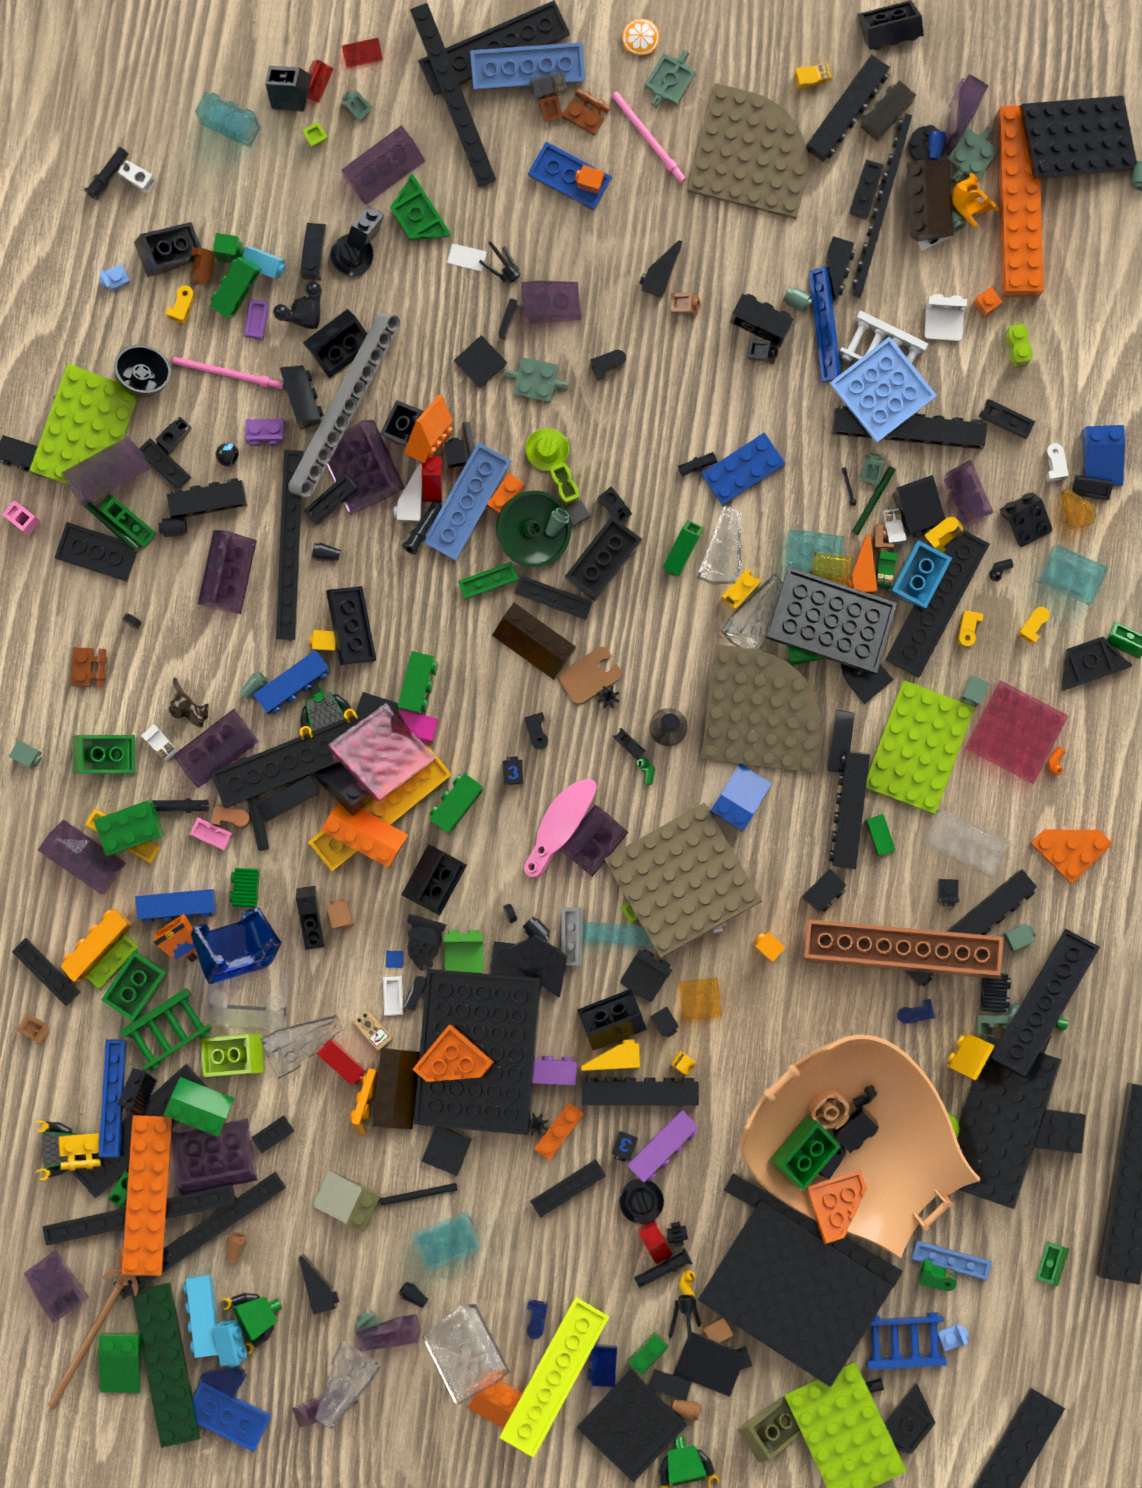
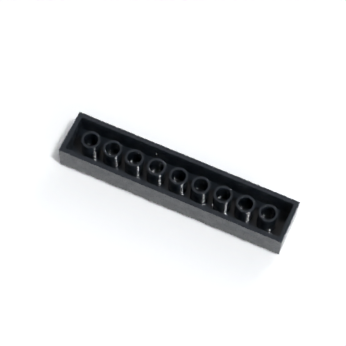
M1127 1082L1096 1275L1105 1279L1140 1285L1142 1274V1085Z

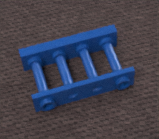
M929 1312L927 1316L880 1318V1316L876 1315L869 1325L871 1326L872 1356L871 1359H866L868 1370L946 1366V1357L939 1352L937 1322H944V1317L938 1315V1312ZM917 1323H929L931 1345L929 1356H921V1353H919ZM898 1324H910V1357H902V1354H900ZM878 1325H890L892 1347L890 1358H882V1355H880Z

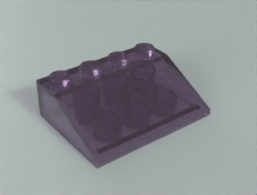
M971 74L966 79H961L948 106L951 109L948 114L946 156L951 154L967 128L989 86Z
M362 420L345 430L328 463V467L335 482L347 473L359 487L354 494L344 501L349 514H354L405 489L374 420Z
M248 1118L225 1122L219 1137L197 1128L171 1133L176 1186L181 1195L229 1184L237 1185L258 1181Z

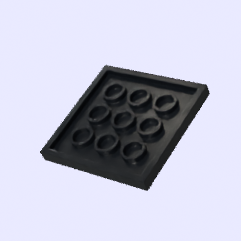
M630 1369L577 1425V1429L634 1483L687 1426V1423Z

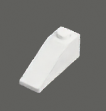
M419 464L398 500V506H394V517H397L398 523L419 524L421 521L422 464Z

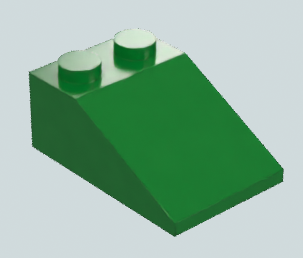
M135 735L72 736L73 774L135 773Z
M103 1332L99 1335L100 1392L140 1393L142 1345L139 1333Z

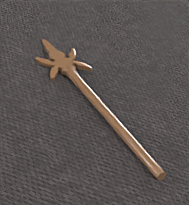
M118 1248L116 1254L119 1268L109 1270L102 1276V1279L112 1277L116 1273L120 1276L116 1277L117 1282L49 1401L48 1406L53 1409L56 1407L124 1286L129 1285V1280H132L131 1286L134 1296H137L138 1281L135 1276L141 1275L122 1274L123 1257L120 1248Z

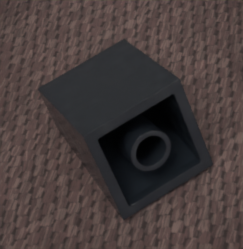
M933 475L897 487L893 492L892 496L896 507L900 510L901 520L908 537L911 535L914 538L924 534V531L932 530L945 520Z

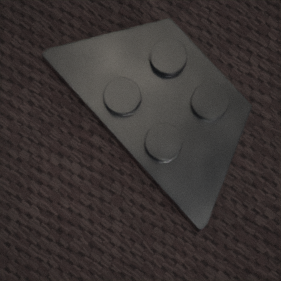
M1103 636L1065 650L1061 690L1065 691L1132 667V663L1120 655V652L1113 648Z
M534 934L526 940L514 944V946L499 952L498 956L528 977L542 978L541 986L558 998L561 996L567 955L539 935Z
M914 1383L884 1422L896 1449L908 1454L914 1452L935 1425V1420L916 1383Z

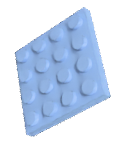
M890 337L829 383L876 444L937 397L935 392Z

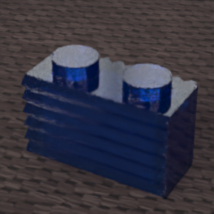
M595 1344L589 1354V1361H593L592 1369H588V1381H592V1386L615 1387L617 1345Z

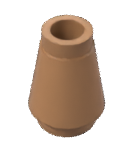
M232 1232L231 1236L228 1237L226 1259L228 1262L238 1263V1259L247 1243L244 1234Z
M674 1400L672 1410L675 1413L691 1421L693 1419L698 1421L702 1405L698 1404V1402Z

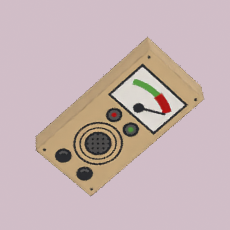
M368 1009L353 1021L377 1051L392 1039V1036Z

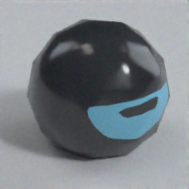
M226 442L218 446L215 456L222 466L229 467L237 461L239 451L234 444Z

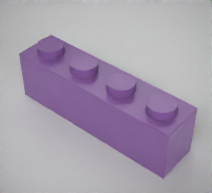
M542 1056V1059H535L533 1083L576 1085L577 1061H573V1057H561V1060H554V1056Z
M680 1110L626 1166L642 1182L646 1180L650 1182L657 1175L655 1171L659 1167L664 1168L670 1162L669 1157L673 1152L675 1154L679 1153L684 1147L682 1143L687 1138L690 1141L698 1133L696 1131L698 1128L697 1124L683 1110Z

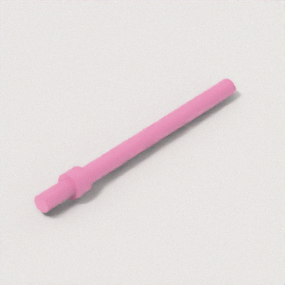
M618 92L613 93L611 97L662 159L669 173L672 172L680 183L685 181L686 177L678 169V164L674 159H670Z
M178 357L173 358L172 364L260 384V387H273L282 390L284 388V382L272 380L268 376L262 375V377Z

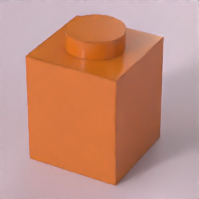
M583 165L581 170H577L575 176L577 188L599 195L605 172Z
M990 287L977 296L973 304L982 317L985 318L1000 307L1002 300L993 288Z

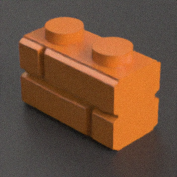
M508 474L488 501L487 508L499 515L504 504L510 498L523 491L525 488L524 483L513 475Z

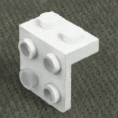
M941 294L929 296L926 302L924 337L931 340L961 341L967 299H962V296L957 295L951 296V298L943 297Z

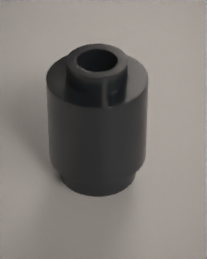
M163 518L162 523H159V533L163 534L164 538L183 536V534L187 533L186 518Z
M534 916L522 926L525 929L524 932L529 937L537 934L546 941L550 938L548 934L551 931Z

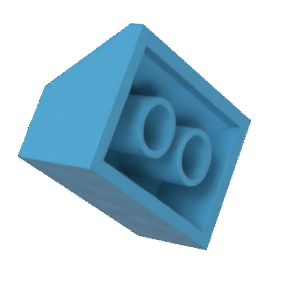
M919 540L916 541L889 594L906 603L926 609L952 557Z

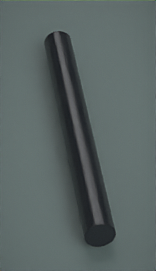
M457 1183L380 1198L381 1206L457 1191Z

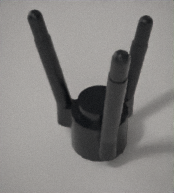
M489 241V245L505 266L501 270L503 274L482 260H479V263L498 276L504 283L508 281L511 284L521 275L520 269L516 266L505 246L503 251L510 264L507 263L496 246Z
M685 1294L678 1296V1300H675L669 1338L673 1336L678 1311L681 1310L682 1314H686L688 1340L691 1341L690 1313H692V1310L697 1326L701 1327L696 1307V1299H694L693 1295Z

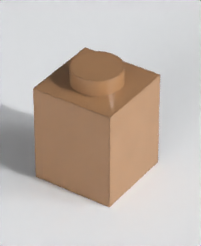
M722 1316L703 1326L704 1332L702 1335L718 1343L733 1336L729 1325Z

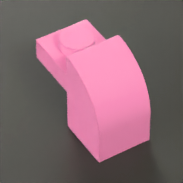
M15 500L2 514L28 536L41 522Z

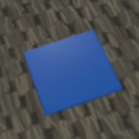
M386 950V967L403 968V951Z

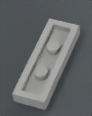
M562 908L561 952L567 955L566 966H582L583 908Z

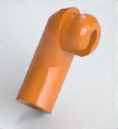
M1060 746L1048 758L1049 771L1053 775H1060L1063 772L1060 759L1066 751Z

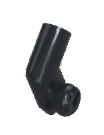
M1012 559L995 562L989 573L990 579L995 582L1000 581L1003 571L1014 567Z

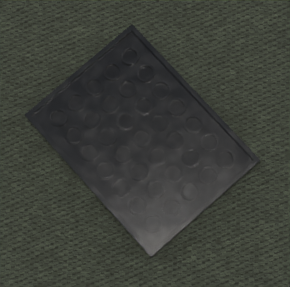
M427 969L419 1061L447 1026L451 1024L494 1063L484 1076L480 1078L426 1082L418 1075L414 1124L529 1135L542 978Z
M760 1200L697 1300L831 1388L893 1286L834 1247L824 1244L823 1240Z

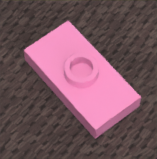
M197 817L189 835L225 851L233 833Z

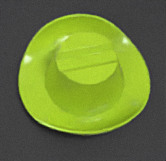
M542 428L534 431L528 437L525 448L526 455L535 468L542 471H551V467L565 462L567 459L569 443L561 432L551 428Z

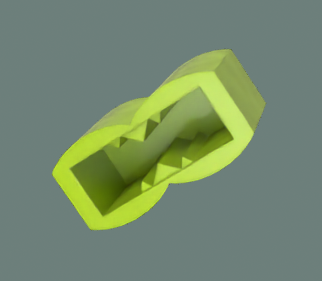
M1024 323L1011 325L1005 334L1006 343L1010 348V361L1014 367L1028 365L1033 355L1032 348L1027 342L1028 330Z
M564 462L551 467V478L554 485L559 489V497L563 504L568 506L579 501V490L575 482L571 480L569 467Z

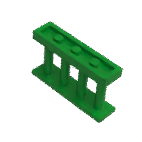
M185 988L120 1030L123 1037L129 1036L134 1039L146 1058L148 1064L143 1066L144 1070L150 1068L153 1071L161 1065L160 1061L197 1037L202 1039L210 1034L209 1029L212 1028V1025L208 1024L204 1027L188 1002L190 1001L188 997L192 995L188 988ZM177 1004L183 1007L197 1029V1032L187 1037L172 1013V1008ZM160 1015L167 1018L181 1041L173 1048L170 1047L156 1024V1018ZM145 1025L147 1028H150L165 1052L156 1059L139 1034V1029Z

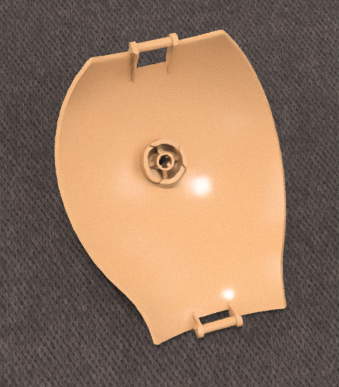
M853 1035L830 1042L812 1051L794 1065H790L788 1067L789 1070L772 1087L764 1091V1096L750 1116L740 1140V1152L743 1161L756 1180L782 1202L807 1217L816 1220L806 1189L802 1191L792 1186L769 1160L805 1117L818 1121L834 1140L839 1143L834 1137L833 1129L835 1128L836 1130L843 1126L849 1119V1115L857 1109L853 1098L866 1094L864 1091L865 1087L873 1085L875 1091H877V1096L871 1103L863 1105V1107L877 1120L879 1129L873 1137H868L858 1150L850 1153L846 1149L842 1162L830 1179L861 1170L867 1190L847 1229V1234L872 1242L897 1258L902 1257L904 1249L919 1223L927 1232L930 1229L929 1226L942 1213L955 1205L948 1198V1195L966 1185L980 1181V1177L973 1171L963 1156L945 1106L925 1073L900 1048L884 1039L870 1035ZM818 1174L808 1186L830 1179ZM936 1196H939L943 1202L923 1220L919 1213Z

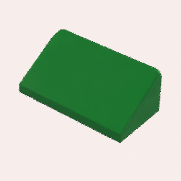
M1114 622L1106 640L1111 646L1138 659L1141 658L1142 634L1118 622Z
M884 814L866 819L865 822L877 856L895 851Z
M1047 1242L1036 1279L1058 1286L1069 1249Z

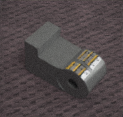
M564 73L529 78L532 94L535 98L567 89Z

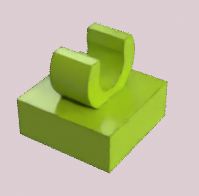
M319 121L302 130L311 148L328 140Z

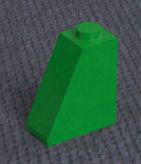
M690 520L686 521L662 567L666 569L665 571L668 574L680 576L704 530L703 527Z

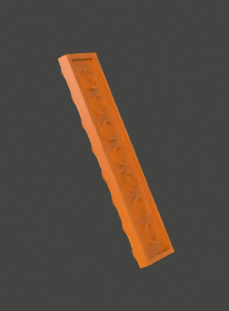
M133 1115L122 1274L162 1276L172 1118Z

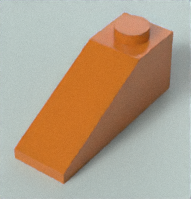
M867 534L850 576L851 580H848V587L874 594L877 592L871 535Z

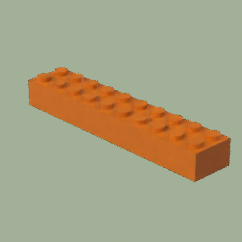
M1000 106L997 111V140L999 150L1002 297L1040 296L1044 291L1040 179H1033L1020 107Z

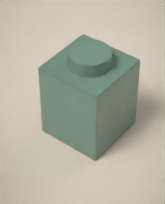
M973 675L969 677L960 697L964 700L963 703L972 707L980 705L990 683Z
M18 740L9 757L33 769L34 766L37 767L40 763L42 752Z
M1022 924L1003 933L1011 951L1035 942V932L1032 926L1028 927V924Z

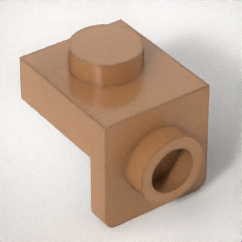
M26 1013L16 1028L17 1031L31 1038L38 1045L41 1041L47 1039L50 1030L46 1023L29 1013Z

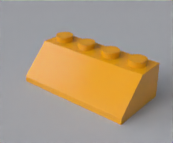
M117 909L107 910L102 916V922L99 925L96 923L88 931L90 935L86 939L82 938L75 945L77 949L73 953L69 952L62 959L64 963L61 967L73 982H81L133 926Z

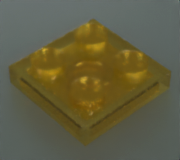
M718 978L679 982L683 1020L722 1016Z

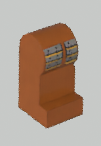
M201 247L192 248L191 255L195 256L193 269L189 274L190 281L195 285L206 284L211 278L215 255L211 250Z

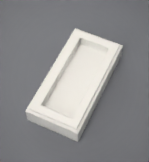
M402 976L383 977L384 1016L404 1015Z

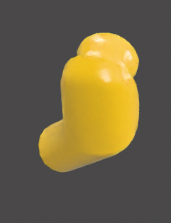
M686 1270L682 1273L679 1287L684 1295L695 1296L690 1287L693 1279H695V1273L691 1270Z

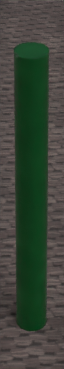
M889 466L854 526L852 530L854 534L859 535L894 474L895 469Z
M86 498L81 500L80 504L134 552L140 548L138 544Z

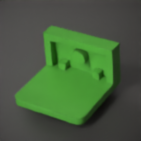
M448 930V934H444L445 970L471 973L483 972V934H479V930H468V934H460V930Z

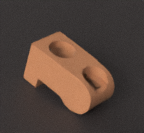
M216 805L212 824L221 826L222 821L234 823L239 827H246L250 823L251 817L244 810L230 807L225 809L224 806Z

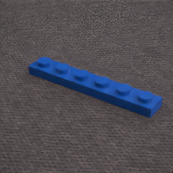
M824 266L809 271L821 380L827 383L841 374L829 267Z
M106 1039L99 1157L120 1158L123 1108L118 1105V1101L124 1090L127 1040Z

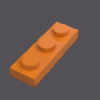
M568 1102L534 1149L550 1161L584 1113Z

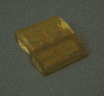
M814 552L813 568L809 574L847 586L853 557Z

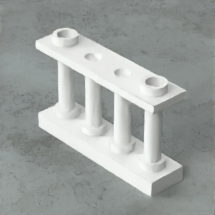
M860 310L855 320L859 327L848 349L842 347L839 355L842 360L848 363H856L862 357L854 352L865 329L867 330L868 328L875 331L876 335L866 354L877 347L882 338L890 337L898 348L902 345L909 348L910 352L907 359L912 364L917 354L923 355L928 343Z

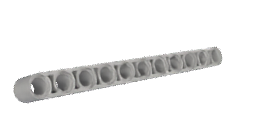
M388 313L377 315L290 480L289 491L292 494L309 497L315 490L400 327V318L397 315Z

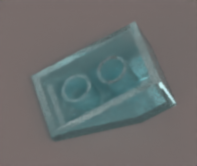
M789 529L786 541L785 571H787L788 567L810 573L842 575L844 536Z

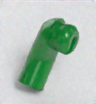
M639 758L637 766L645 774L643 784L652 785L655 767L649 759Z

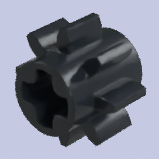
M603 686V693L597 692V695L601 696L597 703L602 702L604 704L603 709L609 705L614 709L613 703L620 702L616 699V696L620 693H614L613 686L610 689H606ZM608 693H611V697L613 698V700H609V702H606L605 697H603V695H608Z
M532 1113L533 1118L530 1120L529 1129L532 1130L531 1136L535 1132H538L539 1136H541L542 1130H548L544 1126L548 1120L543 1121L542 1113L539 1117ZM535 1119L538 1122H542L539 1130L531 1126L534 1124Z
M680 1222L670 1223L671 1228L666 1229L669 1243H674L675 1247L683 1246L684 1240H688L686 1225L680 1226Z

